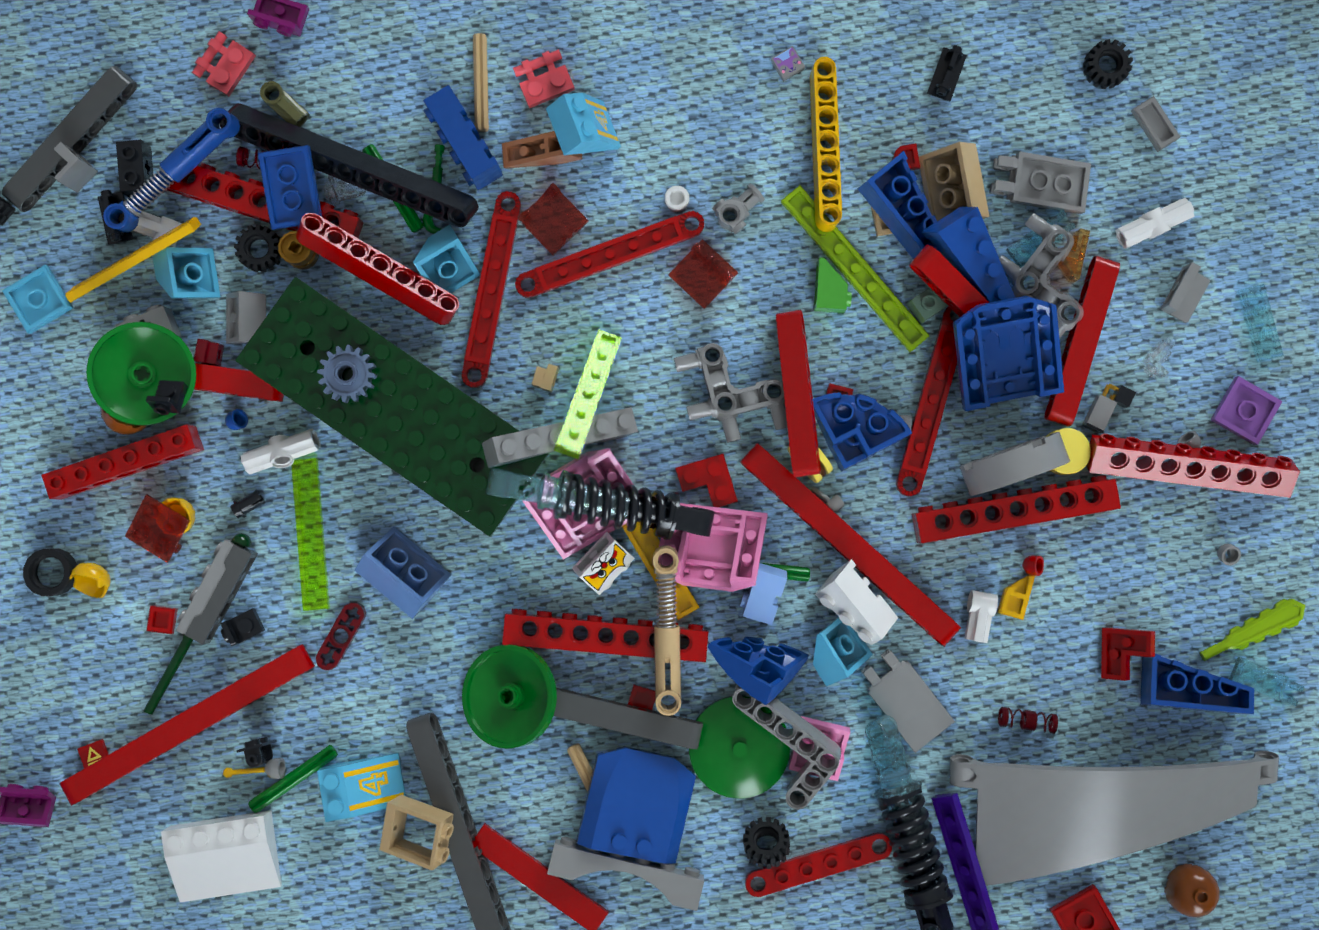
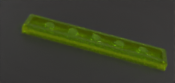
M598 329L554 451L579 459L622 337Z
M318 458L294 460L291 468L303 611L329 609Z

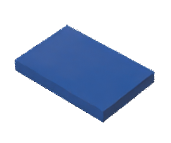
M304 145L258 153L271 230L297 227L302 216L307 213H315L322 217L310 146Z

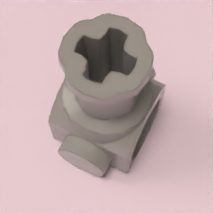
M750 183L747 185V190L738 198L733 196L726 201L721 199L712 209L715 211L719 225L731 233L734 232L736 235L747 225L744 220L750 215L749 210L758 202L762 203L765 199L761 192ZM725 212H733L736 219L732 222L726 221L723 218Z

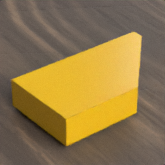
M1027 575L1004 588L997 613L1024 620L1035 576Z

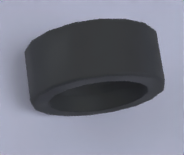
M49 548L38 550L27 558L23 567L25 584L33 593L40 596L64 594L73 587L74 577L72 579H69L77 563L69 552L62 549ZM48 557L58 559L64 568V577L61 583L55 587L44 586L39 581L37 575L40 562Z

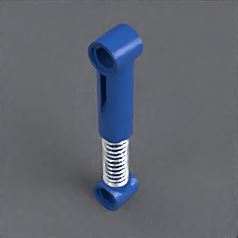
M223 108L212 109L207 114L206 121L160 163V171L156 170L157 174L153 173L154 177H150V181L146 180L147 183H143L144 186H140L141 189H137V193L133 192L134 195H130V199L127 198V200L121 201L119 204L115 203L107 206L103 214L106 225L122 232L133 231L138 226L141 212H144L147 206L154 203V200H157V196L160 197V193H164V190H167L170 184H174L173 181L179 183L223 141L237 135L240 129L237 117ZM227 118L225 127L220 129V121ZM121 213H124V220L119 224L118 217Z

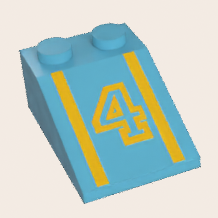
M585 93L563 94L546 108L563 155L617 150L621 148L604 101Z
M399 753L326 765L317 770L325 822L386 809L387 802L399 795L406 796Z

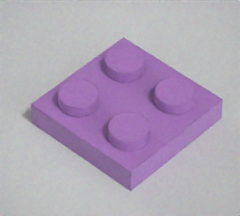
M1237 376L1233 379L1211 421L1252 445H1258L1283 401Z

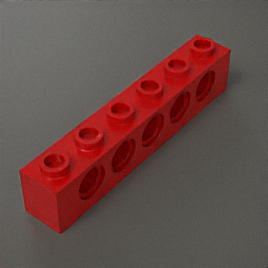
M186 424L42 474L41 476L49 499L62 500L204 450L197 427Z

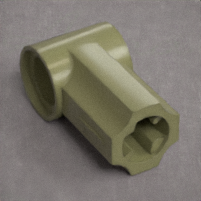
M269 81L260 88V96L263 101L283 120L298 127H301L307 121L310 114L284 91L278 83ZM279 91L277 99L269 100V95L272 92Z

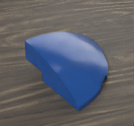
M831 393L813 399L816 420L841 472L912 434L908 425L894 410L887 409L877 403L876 399L869 396Z
M730 637L714 640L708 645V649L726 674L739 687L764 705L770 703L783 691L809 657L808 654L780 643L778 647L773 645L766 646L762 638L744 637L742 642H732Z

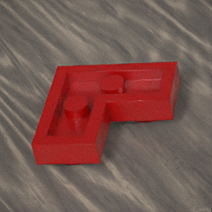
M724 454L675 468L682 492L706 485L713 507H722L738 502Z
M1102 628V679L1128 681L1130 680V656L1155 657V631Z

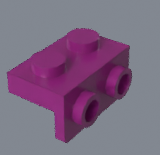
M257 0L254 10L248 9L247 15L253 21V24L261 29L267 30L270 27L277 29L276 31L281 35L287 37L296 35L300 37L309 8L307 5L291 0Z
M8 784L7 787H0V824L49 827L56 802V796L49 791V788L33 786L32 789H25L18 784Z

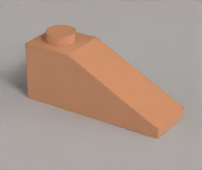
M555 131L502 143L504 168L557 165L582 160V154L563 155Z

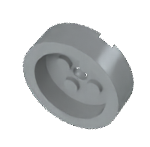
M1055 432L1048 437L1042 436L959 467L969 495L973 496L1045 473L1069 463L1070 459L1060 432Z

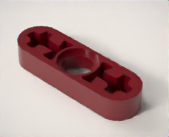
M353 602L343 607L316 655V663L321 669L331 670L340 664L365 620L366 610L362 604ZM356 607L358 609L357 614L360 617L359 619L354 618L351 621L350 625L354 626L352 630L348 625L341 624V621L348 622L350 618L348 610H353ZM338 629H344L348 633V639L345 643L336 641L335 632ZM330 642L334 647L342 648L341 652L335 650L332 658L335 660L334 663L330 662L326 665L324 663L326 659L323 657V654L331 652L333 647L328 646Z

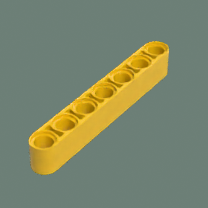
M820 57L814 63L809 77L814 206L817 228L823 232H830L835 229L842 218L837 76L835 62L829 57ZM818 69L825 70L828 75L819 74ZM818 93H825L829 99L824 100L820 98ZM819 117H826L830 124L822 123ZM820 141H827L831 148L822 147ZM821 165H828L832 173L824 172ZM822 190H830L833 194V197L829 198L824 196ZM823 214L832 215L834 222H827L823 218Z

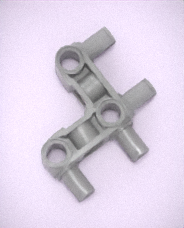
M1033 213L1025 223V226L1042 237V243L1022 267L1004 255L999 259L1006 276L1011 279L1015 298L1029 296L1057 305L1059 338H1061L1066 330H1072L1076 323L1082 319L1084 310L1072 296L1067 293L1063 294L1053 287L1051 281H1049V275L1059 262L1064 261L1074 245V237L1058 224L1051 225ZM1060 234H1064L1067 238V243L1063 248L1055 246V238ZM1028 276H1032L1035 280V285L1031 290H1027L1023 285L1024 279ZM1070 305L1076 309V316L1072 320H1068L1064 315L1065 308Z
M715 343L699 347L695 350V353L674 358L677 372L699 367V369H702L709 395L708 401L686 407L690 421L712 415V418L715 417L718 421L722 422L726 441L729 443L741 439L736 420L739 414L767 407L771 411L775 430L787 428L784 390L781 381L776 379L756 382L754 386L742 389L734 388L730 383L727 372V358L722 347ZM709 350H715L719 354V359L715 362H710L706 359L705 353ZM776 386L780 391L779 397L770 398L767 394V387ZM719 399H729L732 405L731 409L728 411L721 410L718 407Z

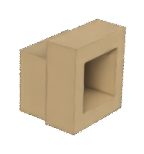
M548 364L547 369L537 366L532 386L552 392L559 367Z

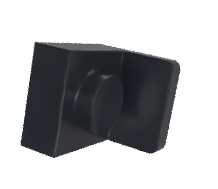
M160 380L155 396H147L146 402L158 414H180L188 386L183 381Z
M255 608L221 623L223 628L221 629L222 637L231 646L238 645L265 631Z

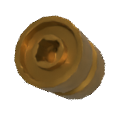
M290 231L284 234L278 244L280 256L294 268L305 270L313 267L318 260L319 254L298 242L296 239L297 231Z

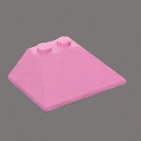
M610 448L589 451L545 476L522 499V502L563 560L597 541L606 532L611 533L616 530L613 526L614 517L610 516L606 527L600 525L601 514L597 513L593 524L587 523L588 512L583 511L580 521H574V493L569 504L572 507V515H567L565 519L557 517L558 491L555 501L552 500L556 488L560 487L561 489L566 472L580 474L584 481L588 477H594L597 483L605 479L610 482L611 486L615 482H621L624 485V489L628 485H634ZM623 519L622 526L627 523L628 519Z
M680 503L681 506L715 511L710 537L675 529L670 540L661 538L659 547L668 545L673 547L678 553L679 563L675 582L683 586L730 592L755 586L768 513ZM664 553L659 556L658 561L660 564L667 566L672 563L673 557L668 553Z

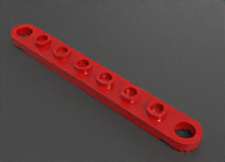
M511 191L502 192L497 196L462 370L463 382L471 388L482 387L488 378L521 210L519 197ZM507 198L513 199L515 201L513 210L506 211L502 209L501 204L503 200ZM474 368L479 369L482 375L481 379L477 382H470L468 379L469 371Z
M688 211L536 267L530 271L523 272L516 278V290L522 297L532 298L697 237L704 229V219L698 212ZM689 218H695L699 222V227L693 231L685 227V221ZM527 278L535 281L534 289L529 292L521 288L522 281Z
M949 306L944 310L911 426L912 434L908 437L896 480V488L904 496H914L922 489L957 365L953 320L950 317L952 309ZM908 476L912 477L916 482V486L912 491L905 490L902 485L903 480Z

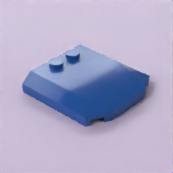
M1022 296L976 305L953 322L962 409L964 411L990 407L991 403L1033 395L1043 397L1064 393L1057 305L1033 297Z
M626 746L605 753H597L576 839L577 844L593 850L663 864H676L696 775L676 758L669 755Z

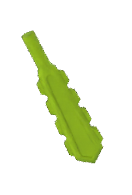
M1282 599L1275 603L1273 609L1266 608L1259 612L1257 618L1251 617L1245 620L1242 627L1235 626L1231 628L1229 634L1221 642L1199 652V654L1206 661L1228 649L1243 650L1249 647L1250 642L1259 643L1265 639L1266 635L1274 636L1281 633L1282 628L1290 629L1299 624V621L1303 620L1305 604L1294 599Z

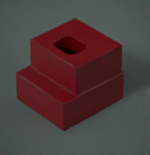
M197 339L194 361L206 365L221 366L224 345L204 339Z

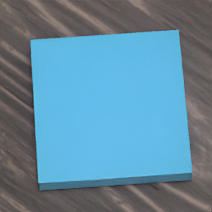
M43 265L2 290L26 332L29 334L73 309L72 304L65 297L64 291L47 265Z

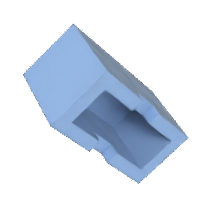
M759 563L756 585L750 587L748 593L743 592L740 607L743 608V617L770 625L773 624L778 605H776L778 598L776 596H782L787 581L786 570Z

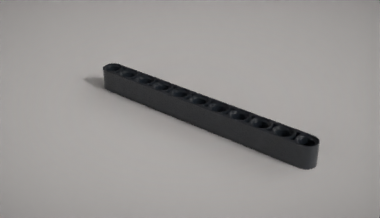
M237 103L228 110V112L237 117L240 123L239 132L234 137L262 149L272 151L309 145L315 170L456 227H465L478 211L479 206L476 199L469 194L246 105ZM227 118L220 121L221 128L225 127Z

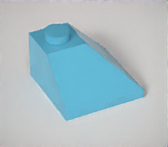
M451 225L428 237L413 261L424 278L450 293L481 275Z
M166 247L152 255L156 280L171 298L221 297L213 248Z
M838 617L817 634L813 666L827 687L849 677L873 654L866 643L859 638L858 633L850 626L842 623Z

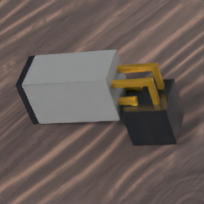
M1107 384L1102 395L1095 396L1082 426L1097 434L1103 433L1116 405L1123 408L1130 407L1136 392L1122 385L1116 387L1112 384ZM1109 389L1114 390L1113 395L1107 398L1106 395Z

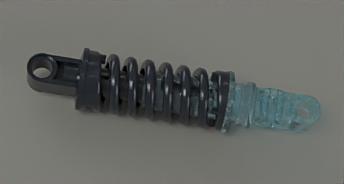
M490 468L485 493L501 498H513L537 503V509H552L554 519H565L567 515H572V512H574L573 520L576 522L580 521L582 514L587 515L588 524H593L595 518L600 517L601 526L606 527L610 519L614 521L613 526L615 529H620L625 519H628L627 530L629 532L635 530L637 521L641 522V534H647L649 528L654 529V535L664 540H670L675 529L710 537L715 511L681 506L678 492H671L664 496L661 490H655L651 493L646 487L637 490L634 485H628L624 489V485L621 482H615L611 486L610 482L605 479L597 483L594 477H588L584 481L580 474H573L566 470L562 471L559 478L551 477L547 473H544L542 478L516 474L503 469ZM528 481V485H530L532 489L531 491H526V494H523V491L519 489V486L525 485V482Z
M883 715L866 726L865 734L870 746L872 761L877 771L875 773L876 779L880 780L881 785L880 788L875 790L874 795L877 798L880 810H885L882 812V819L891 820V823L886 825L885 828L887 833L895 834L894 837L890 838L889 844L892 847L899 848L893 852V858L898 861L906 860L897 865L896 870L900 874L910 873L901 878L900 884L903 887H914L903 890L905 907L916 911L921 930H953L954 926L946 903L953 898V892L948 886L947 877L942 873L944 866L938 860L940 851L934 847L936 837L931 834L933 829L932 823L927 820L929 812L923 807L925 798L919 794L922 793L921 780L911 778V767L907 764L905 749L901 743L896 721L889 715Z

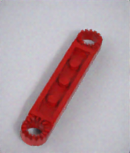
M877 832L787 859L784 863L781 861L780 866L772 867V869H767L766 866L763 869L752 870L745 878L746 890L754 897H762L885 859L892 852V846L889 844L890 839L884 833ZM877 839H882L886 842L885 850L881 853L874 852L872 849V844ZM754 877H762L765 880L762 889L755 890L751 887L750 883Z

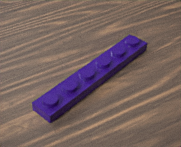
M958 793L935 795L931 799L971 930H999Z

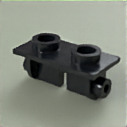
M953 45L952 49L943 47L927 94L949 102L951 101L967 55L961 52L962 48L960 46Z
M111 190L101 191L98 201L108 245L133 240L132 231L122 232L110 228L106 225L103 218L104 210L107 206L125 201L123 193H112ZM121 213L118 217L119 224L124 220V213Z
M268 737L245 742V748L237 750V753L244 751L246 763L250 767H257L273 758L271 744L277 741H268Z

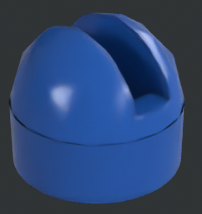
M235 409L225 416V423L229 429L240 430L247 426L248 417L243 410Z

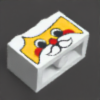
M606 532L572 569L579 578L600 595L611 587L613 581L621 572L629 568L635 558Z

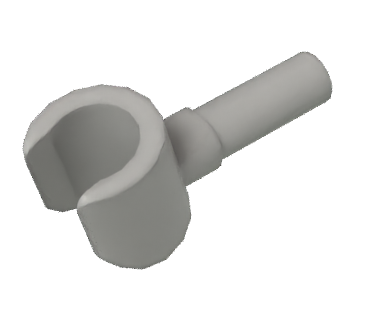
M814 486L810 490L834 512L844 507V502L838 495L830 499Z

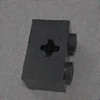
M141 139L116 142L120 192L129 198L130 195H134L133 192L137 193V189H141L140 186H144L143 183H147L146 180L150 181V177H154L151 147Z

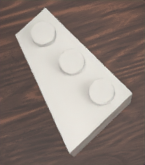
M851 559L834 571L815 595L820 599L822 605L831 609L839 616L842 623L853 628L861 640L873 645L884 638L898 617L881 595L875 596L868 587L870 584L869 580L866 577L861 579L854 570L856 564Z

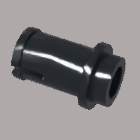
M255 490L243 499L233 501L234 504L230 508L238 519L240 517H247V513L265 504V500L262 495H259V491Z

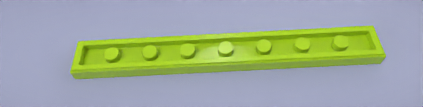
M801 185L781 200L782 205L909 353L930 336L837 227L830 232H823L817 228L814 200ZM823 214V218L827 222H832L826 214Z

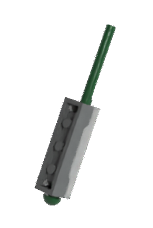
M243 533L236 534L232 540H224V542H220L214 551L216 557L212 564L207 565L201 576L204 579L200 586L196 587L191 593L189 607L187 610L184 609L178 617L177 623L179 625L176 631L183 634V639L145 706L144 712L153 715L193 640L204 645L210 643L258 555V553L249 549L251 547V539L248 535Z

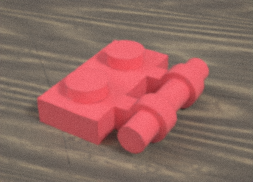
M218 31L215 38H211L207 43L209 47L203 56L198 57L195 61L196 66L191 73L201 78L204 72L207 71L210 75L206 82L229 97L256 55L234 40L226 48L223 46V43L227 36ZM217 53L223 55L216 66L210 64Z
M559 49L551 53L546 51L542 53L541 57L531 61L528 59L521 62V65L513 68L516 78L524 74L527 76L528 80L519 83L529 108L575 90L566 66L563 65L556 68L553 63L562 59ZM544 66L547 67L548 72L535 77L534 70Z

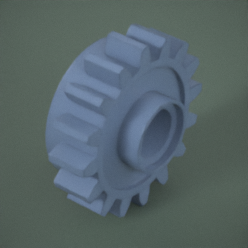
M350 345L346 346L345 351L341 347L336 346V354L329 351L326 352L329 359L328 361L320 360V363L324 365V369L317 370V373L324 376V378L318 381L319 384L327 385L323 392L326 394L333 392L332 399L337 401L341 397L344 403H348L349 398L359 402L358 396L360 395L367 397V389H374L375 387L371 383L372 379L377 378V375L372 373L376 365L368 363L371 356L368 354L362 356L363 350L359 347L353 352V348ZM352 368V378L344 381L342 378L344 370Z

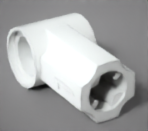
M141 212L138 226L133 231L155 240L181 223L164 216L160 218L147 212ZM177 242L171 244L169 247H176Z
M975 590L970 591L967 602V612H969L964 639L982 643L988 642L991 620L995 616L998 607V595Z

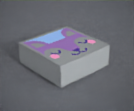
M793 46L771 58V62L783 82L805 69V65Z

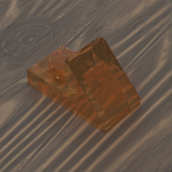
M1080 228L1073 233L1074 245L1066 259L1060 261L1057 265L1069 283H1074L1080 279L1090 230Z

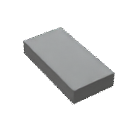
M1154 96L1131 110L1157 152L1180 138L1177 130Z

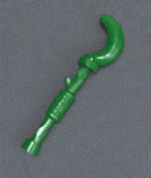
M436 144L434 152H436L435 167H433L432 180L442 184L443 168H441L445 146ZM423 215V225L428 232L435 234L441 230V228L436 227L433 223L432 216Z

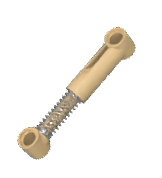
M663 545L658 547L653 554L654 573L657 574L656 579H658L656 582L658 590L656 592L659 593L656 596L659 598L656 600L659 602L656 605L659 607L657 609L659 613L656 614L659 616L657 618L659 622L654 626L655 704L661 714L671 716L676 714L681 708L680 626L675 624L677 622L675 619L677 617L675 615L677 612L675 604L677 602L674 601L677 594L674 592L676 590L674 586H676L675 576L678 572L679 558L677 551L673 547ZM668 553L673 557V561L670 565L664 566L659 563V556ZM665 663H670L671 685H665ZM665 695H671L676 700L672 705H665L661 699Z

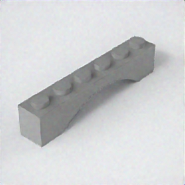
M632 407L492 437L484 441L482 446L488 468L563 449L624 438L638 432Z
M561 837V840H555L547 872L548 875L574 880L582 875L597 871L613 870L627 872L653 884L666 896L672 905L694 911L698 910L704 885V875L700 874L698 869L685 867V870L675 868V864H657L648 860L593 850L576 844V840L569 837Z

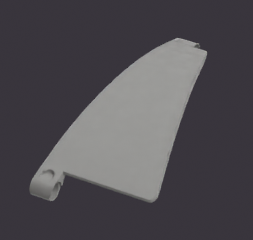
M1257 751L1254 753V758L1250 760L1145 767H1070L985 763L977 761L968 755L956 754L950 757V784L957 787L977 789L975 852L985 884L989 886L1045 876L1107 861L1181 838L1237 816L1257 805L1259 785L1277 782L1279 755L1269 751Z

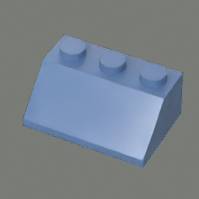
M396 527L389 530L362 556L354 570L412 619L428 604L452 575Z

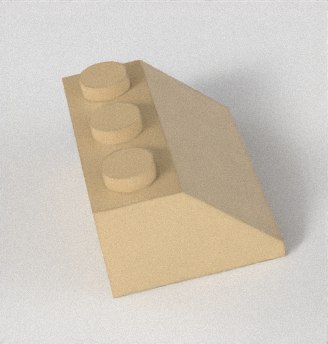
M957 142L919 156L924 194L928 200L927 206L932 216L935 215L937 221L959 207H978L983 219L990 217L976 144Z

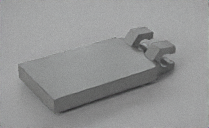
M1020 151L1016 153V156L999 155L998 159H994L993 169L1010 171L1009 181L995 180L994 183H991L990 194L1007 195L1006 200H1010V203L1070 213H1085L1091 163Z
M887 649L880 656L890 667L891 670L880 678L869 665L864 667L861 672L871 684L867 691L916 753L955 721L907 660L899 662L892 651Z

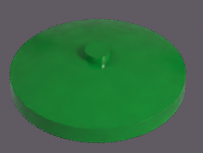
M133 322L120 325L107 332L98 340L88 358L87 382L94 400L107 414L127 424L153 425L164 422L177 414H158L146 402L147 396H155L160 380L185 382L188 388L182 409L188 403L194 391L196 367L189 348L174 332L157 324Z
M517 645L495 646L483 652L470 666L462 689L463 711L473 732L487 744L504 749L526 746L534 742L545 732L554 716L557 703L554 676L544 659L533 650Z
M732 696L713 702L697 717L696 721L703 723L698 749H689V756L696 775L709 789L725 797L744 799L764 793L781 778L788 764L790 747L734 705ZM761 707L764 713H772L770 708Z

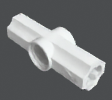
M1186 197L1166 207H1158L1143 214L1139 219L1116 229V238L1124 249L1136 245L1145 239H1153L1171 230L1172 227L1195 217L1194 207Z
M313 428L292 436L276 435L268 440L267 445L243 453L241 455V463L249 475L270 467L286 468L294 463L295 458L318 451L321 448V443Z

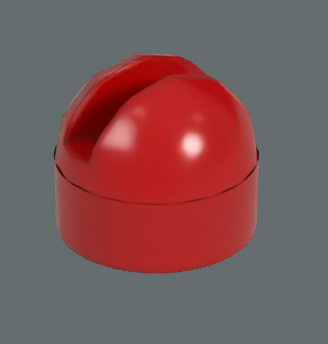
M1037 555L1026 557L1022 564L1025 572L1029 575L1040 576L1044 570L1043 557Z

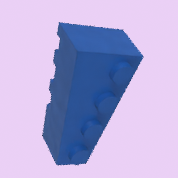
M449 85L423 100L427 107L423 110L430 123L436 121L440 128L436 132L443 144L447 142L450 144L453 150L449 154L455 164L459 165L461 163L464 167L465 172L462 175L469 187L474 184L476 189L480 190L503 176L498 162L492 156L485 141L480 138L476 127L471 119L467 117L466 111Z
M903 151L857 189L914 259L925 245L928 244L935 247L930 239L925 238L921 231L936 223L937 220L935 215L932 216L927 206L928 200L925 194L922 195L916 182L918 179L914 171L910 170L906 161L908 158Z
M959 207L921 231L926 239H930L935 246L934 248L989 303L1015 298L978 207Z
M1155 654V657H1142L1140 705L1232 714H1254V688L1224 677H1218L1201 669L1184 665V663L1161 657L1158 654Z

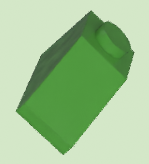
M819 257L816 265L814 311L844 313L847 307L851 306L852 292H848V284L825 258Z

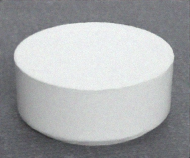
M682 186L670 187L666 191L664 199L667 208L674 212L683 211L689 204L688 191Z

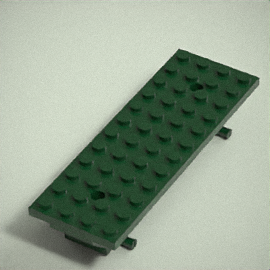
M297 277L293 278L235 360L489 537L493 535L502 520L507 516L549 454L488 468L482 443L492 437L519 432V430ZM350 345L353 348V352L359 347L363 350L362 356L365 354L371 356L368 363L376 365L372 373L376 374L377 378L371 381L375 387L374 389H367V397L363 395L358 396L359 402L349 398V402L344 403L341 397L336 401L332 399L333 392L330 394L323 392L327 385H320L318 382L324 378L323 375L317 373V370L324 369V365L320 363V360L328 361L329 357L326 352L329 351L336 354V346L341 347L345 351L346 346ZM352 368L344 370L342 374L344 381L352 378L353 370Z

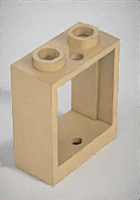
M399 795L387 802L379 850L429 870H434L448 859V844L454 829L452 824L454 814L407 796ZM407 814L436 824L432 850L403 839Z

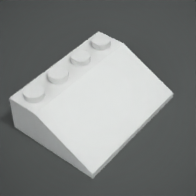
M271 810L171 825L161 831L164 858L180 902L282 886Z

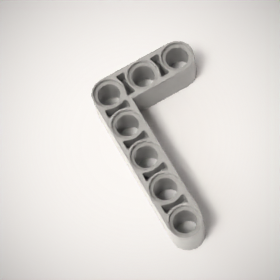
M737 685L732 696L734 705L807 760L791 780L786 793V802L791 808L796 810L803 809L838 768L841 758L840 746L777 698L764 705L752 696L751 698H744L740 694L744 690ZM761 707L770 708L772 713H764ZM781 723H790L793 728L786 729ZM809 738L814 743L806 744L802 741V739ZM823 754H831L834 759L828 760L823 757ZM814 772L818 774L819 778H812L808 773ZM793 791H800L804 796H797Z

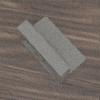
M60 142L54 150L68 163L54 178L78 193L98 171L83 156Z
M1193 262L1183 266L1160 310L1184 323L1190 320L1210 283V279L1198 273L1201 266Z
M245 291L226 294V344L249 342L266 318L265 294Z

